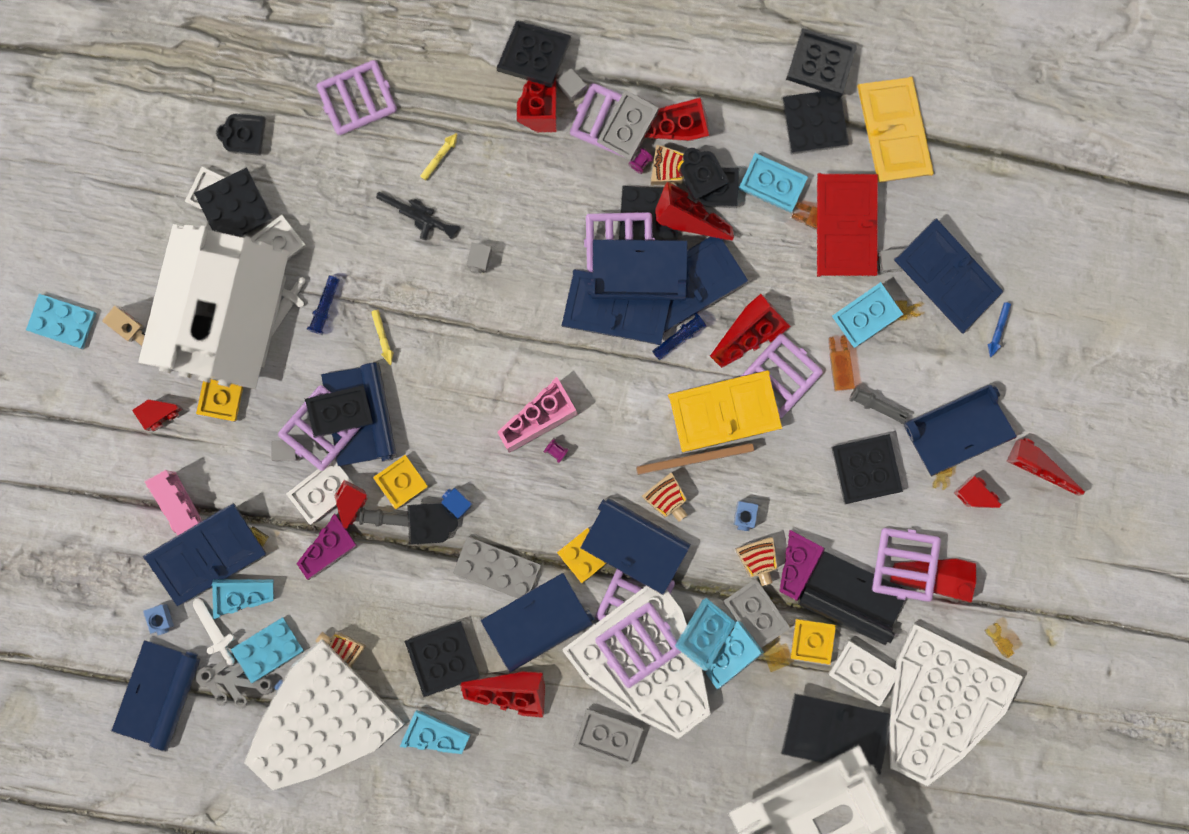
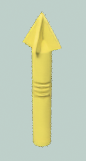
M457 133L445 138L444 145L420 175L422 179L426 181L450 148H455Z
M373 310L371 314L383 351L381 355L391 365L394 352L390 350L379 310Z

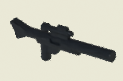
M380 191L376 195V199L399 209L398 213L415 220V227L421 231L420 239L422 240L428 239L430 228L432 229L433 227L444 231L450 240L461 229L460 226L447 225L424 214L426 211L432 215L434 209L421 205V201L415 198L408 201L411 206H408Z

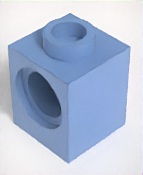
M737 502L733 525L738 526L737 530L749 531L750 528H755L758 504ZM743 511H747L751 516L747 523L740 519Z
M167 604L143 611L150 634L157 632L159 636L168 633V628L174 627ZM158 615L163 618L161 626L156 624V617Z

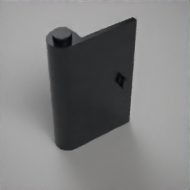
M824 551L799 598L798 605L886 645L887 642L891 643L895 636L892 626L905 600L897 599V596L874 592L872 590L873 573ZM882 578V586L905 589Z

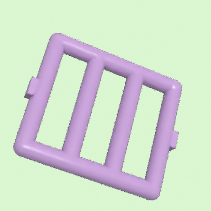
M376 60L369 61L317 84V89L324 103L323 109L326 115H329L337 135L345 134L397 111L389 91L391 88L388 81H385ZM371 69L388 106L379 111L376 110L361 74ZM352 77L355 78L370 115L360 119L344 84V80ZM335 84L352 120L351 123L341 126L326 91V88Z
M591 83L582 104L579 103L577 108L578 114L571 127L570 134L619 155L597 142V135L612 101H619L622 94ZM596 92L606 97L590 134L580 131L579 128Z
M649 212L587 214L586 239H584V247H586L587 270L593 272L594 221H605L606 240H614L613 221H625V240H633V221L644 220L645 240H655L652 231V214Z
M779 334L741 375L746 376L755 372L766 371L761 365L770 358L800 386L792 395L776 379L769 375L772 387L787 400L780 409L777 408L780 419L823 374V370L806 355L807 352L803 348L799 349L784 334ZM781 343L813 371L806 381L774 352Z
M320 385L309 398L331 392ZM304 402L278 432V436L296 450L295 453L298 456L304 457L320 471H324L360 428L339 432L338 434L342 438L335 446L323 436L314 438L312 427L301 419L307 412L306 402ZM295 425L329 452L322 461L288 434Z
M883 528L872 590L876 593L897 596V599L901 600L910 598L930 602L934 591L941 545L940 537L916 533V530L911 529L902 531ZM890 536L931 543V555L888 548V538ZM885 556L928 562V574L884 566ZM882 575L927 582L925 593L882 586Z
M616 569L595 615L596 619L600 621L607 616L605 612L609 604L619 607L624 603V601L613 597L617 586L635 594L642 588L622 579L623 572ZM673 580L670 582L667 588V591L670 594L675 585Z
M650 602L641 606L595 639L596 644L608 660L607 664L611 669L615 670L627 688H631L681 653L675 647L677 640L669 630L670 626L662 620ZM647 612L673 648L664 655L661 654L638 620ZM629 624L633 625L656 659L647 667L621 631ZM613 635L617 637L640 671L631 678L628 677L605 643Z

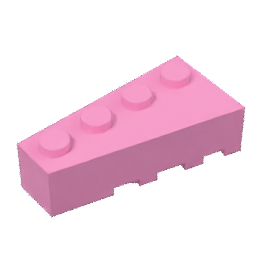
M556 377L521 412L507 422L498 431V434L510 453L578 414L562 384Z
M164 470L145 481L161 511L168 519L174 533L179 535L202 521L176 472Z

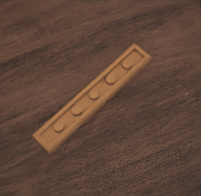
M751 443L637 466L636 471L637 475L711 461L754 451V447Z

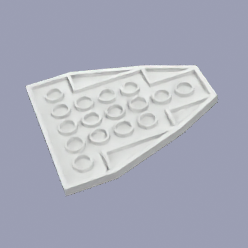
M645 586L563 648L562 651L586 683L638 719L679 739L710 715L702 668L681 652L631 688H627L615 670L609 667L607 658L595 642L596 637L648 602L654 606L662 620L668 623L670 626L669 630L675 639L679 640L687 626L682 609L667 590L664 595H661ZM648 612L638 618L662 655L673 649ZM632 624L621 630L646 667L656 660ZM615 635L605 641L629 678L640 672Z
M913 624L896 659V679L893 684L889 722L890 768L929 786L962 760L1006 714L1022 680V676Z
M321 639L290 668L259 723L246 756L245 764L271 790L279 789L316 778L374 752L404 725V722Z

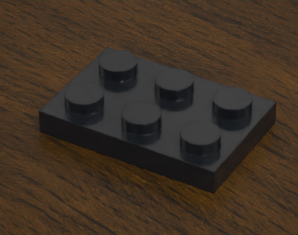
M364 386L305 399L314 438L373 425Z

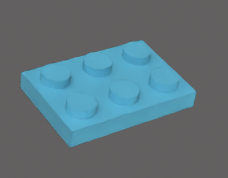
M755 153L739 186V190L792 213L808 177Z
M880 282L832 315V317L855 348L904 314Z
M39 294L26 331L84 349L96 312Z
M705 598L700 603L675 647L706 671L710 668L736 622Z
M282 617L238 644L231 651L250 682L254 683L303 652V649Z

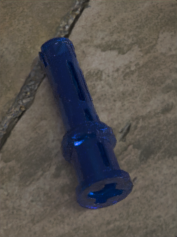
M328 275L317 309L312 312L313 318L306 330L319 335L324 334L323 328L326 320H329L328 312L340 282L339 278Z
M697 313L688 323H683L680 327L681 329L652 350V353L659 361L685 340L694 338V334L702 328H707V325Z

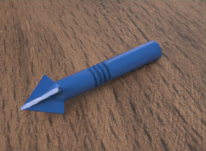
M1004 302L990 344H987L990 358L1001 348L999 343L1011 308L1010 303Z

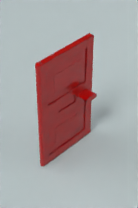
M817 173V277L877 276L878 174Z

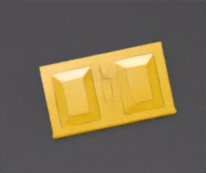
M913 77L858 84L857 87L875 171L878 174V183L934 175Z
M766 370L668 394L682 453L781 430L782 426L769 376L770 371Z

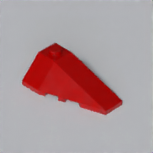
M556 79L552 87L527 80L521 97L517 101V122L537 133L556 132Z
M696 98L659 108L660 110L644 138L692 141L708 137V121L703 100Z
M669 182L665 184L655 209L656 220L662 226L731 241L734 239L733 227L715 213L709 214L699 201L694 203L687 197L689 194Z
M760 294L744 308L713 350L710 357L722 368L740 359L743 353L751 349L754 351L759 349V345L762 343L774 341L779 334H783L791 326L772 304Z
M1027 438L1016 440L1007 462L1077 496L1084 495L1085 491L1039 447L1035 446V442Z
M957 558L938 560L933 593L965 602H972L976 586V563ZM922 561L894 563L893 568L928 574L929 563ZM891 576L890 582L923 591L926 589L927 582L897 576Z
M518 672L462 682L460 685L463 698L483 705L495 704L500 706L501 710L506 711L509 708L518 711V715L542 718L544 716L545 682L543 673Z

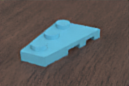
M274 579L213 580V619L219 618L223 614L238 612V610L246 607L252 608L273 601Z
M737 621L732 633L727 637L724 646L706 672V675L717 689L723 687L764 653L741 621Z
M416 710L400 747H414L421 750L431 749L438 752L462 754L471 734Z

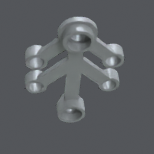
M231 654L234 658L233 665H228L226 660L223 659L222 662L213 668H201L196 675L197 683L202 687L210 689L215 697V702L219 706H224L228 702V698L224 693L220 692L216 683L225 685L235 700V706L239 709L245 708L248 702L244 696H241L235 686L258 689L263 695H269L274 690V684L269 678H262L254 683H251L249 679L237 678L244 673L241 666H238L225 676L217 675L228 666L232 667L236 664L237 660L233 654ZM206 673L209 674V678L207 680H203V675ZM264 682L268 683V687L266 689H262L261 687ZM220 696L225 697V700L222 703L218 702V698ZM244 699V704L239 706L238 701Z

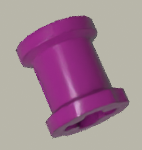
M641 148L636 158L628 164L634 171L642 174L643 169L654 158L650 153Z
M553 438L543 452L545 454L549 453L560 463L569 449L562 447Z

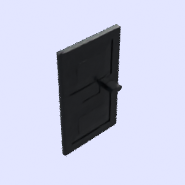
M794 693L781 754L827 763L859 746L868 765H873L877 774L881 775L890 733V713Z

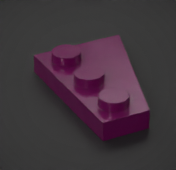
M335 513L330 518L331 520L326 527L320 531L313 544L308 547L296 563L307 580H310L357 547V544L347 529L343 528L340 519Z
M789 530V540L786 547V558L779 591L798 601L826 548Z

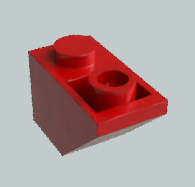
M148 399L132 411L144 430H152L154 432L163 426L162 423L166 420L171 421L178 417V412L183 409L175 404Z
M971 476L953 492L966 507L1000 508L1002 506L999 502L1000 498L993 491L989 492L985 487L987 484L980 477Z
M345 479L335 493L334 498L342 526L347 529L349 524L352 525L356 520L358 509L363 508L365 505L367 494L365 490Z

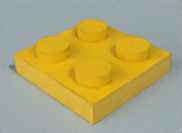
M212 379L210 383L203 381L196 414L236 422L243 387L230 384V387L218 385L219 381Z
M406 455L373 477L395 510L428 488V485Z
M588 528L557 552L581 583L606 564L580 549L590 531Z
M795 619L790 659L830 665L836 625Z

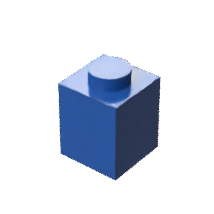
M449 488L442 495L443 500L441 503L458 519L473 505L456 488L453 490Z

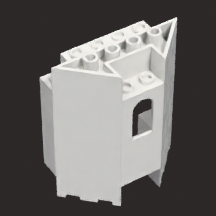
M173 224L138 363L159 367V371L171 374V370L177 371L179 376L191 378V375L199 376L198 380L210 383L211 379L219 381L218 385L230 387V384L256 389L260 370L265 366L286 281L284 272L289 251L273 248L274 246L264 242L253 241L247 236L240 238L211 231L205 226L198 228L191 225L180 226ZM198 300L217 304L210 335L203 341L193 339L190 333Z
M859 746L729 812L739 834H819L812 819L839 805H848L853 811V817L849 823L828 834H904L903 832L906 831L901 820L897 821L894 816L897 812L892 802H887L885 798L887 792L882 783L878 784L875 778L878 776L873 765H868Z

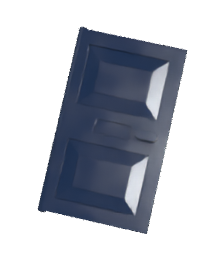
M937 218L894 258V261L962 334L1004 292Z
M708 237L687 250L686 301H670L664 333L749 282L721 238Z
M573 269L562 327L650 344H662L671 300L591 299V295L587 294V285L591 283L593 272Z
M232 503L145 554L143 559L146 560L178 607L212 587L213 580H223L266 555V551L236 508L235 503Z

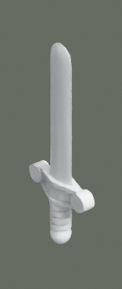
M304 277L298 279L291 291L283 289V299L279 305L273 334L293 304H296L298 307L304 306V302L297 296L303 287L302 285L305 284Z
M199 598L195 599L193 607L214 645L207 649V653L221 652L227 664L233 665L234 658H232L227 647L234 641L235 636L228 634L226 637H223L204 602Z

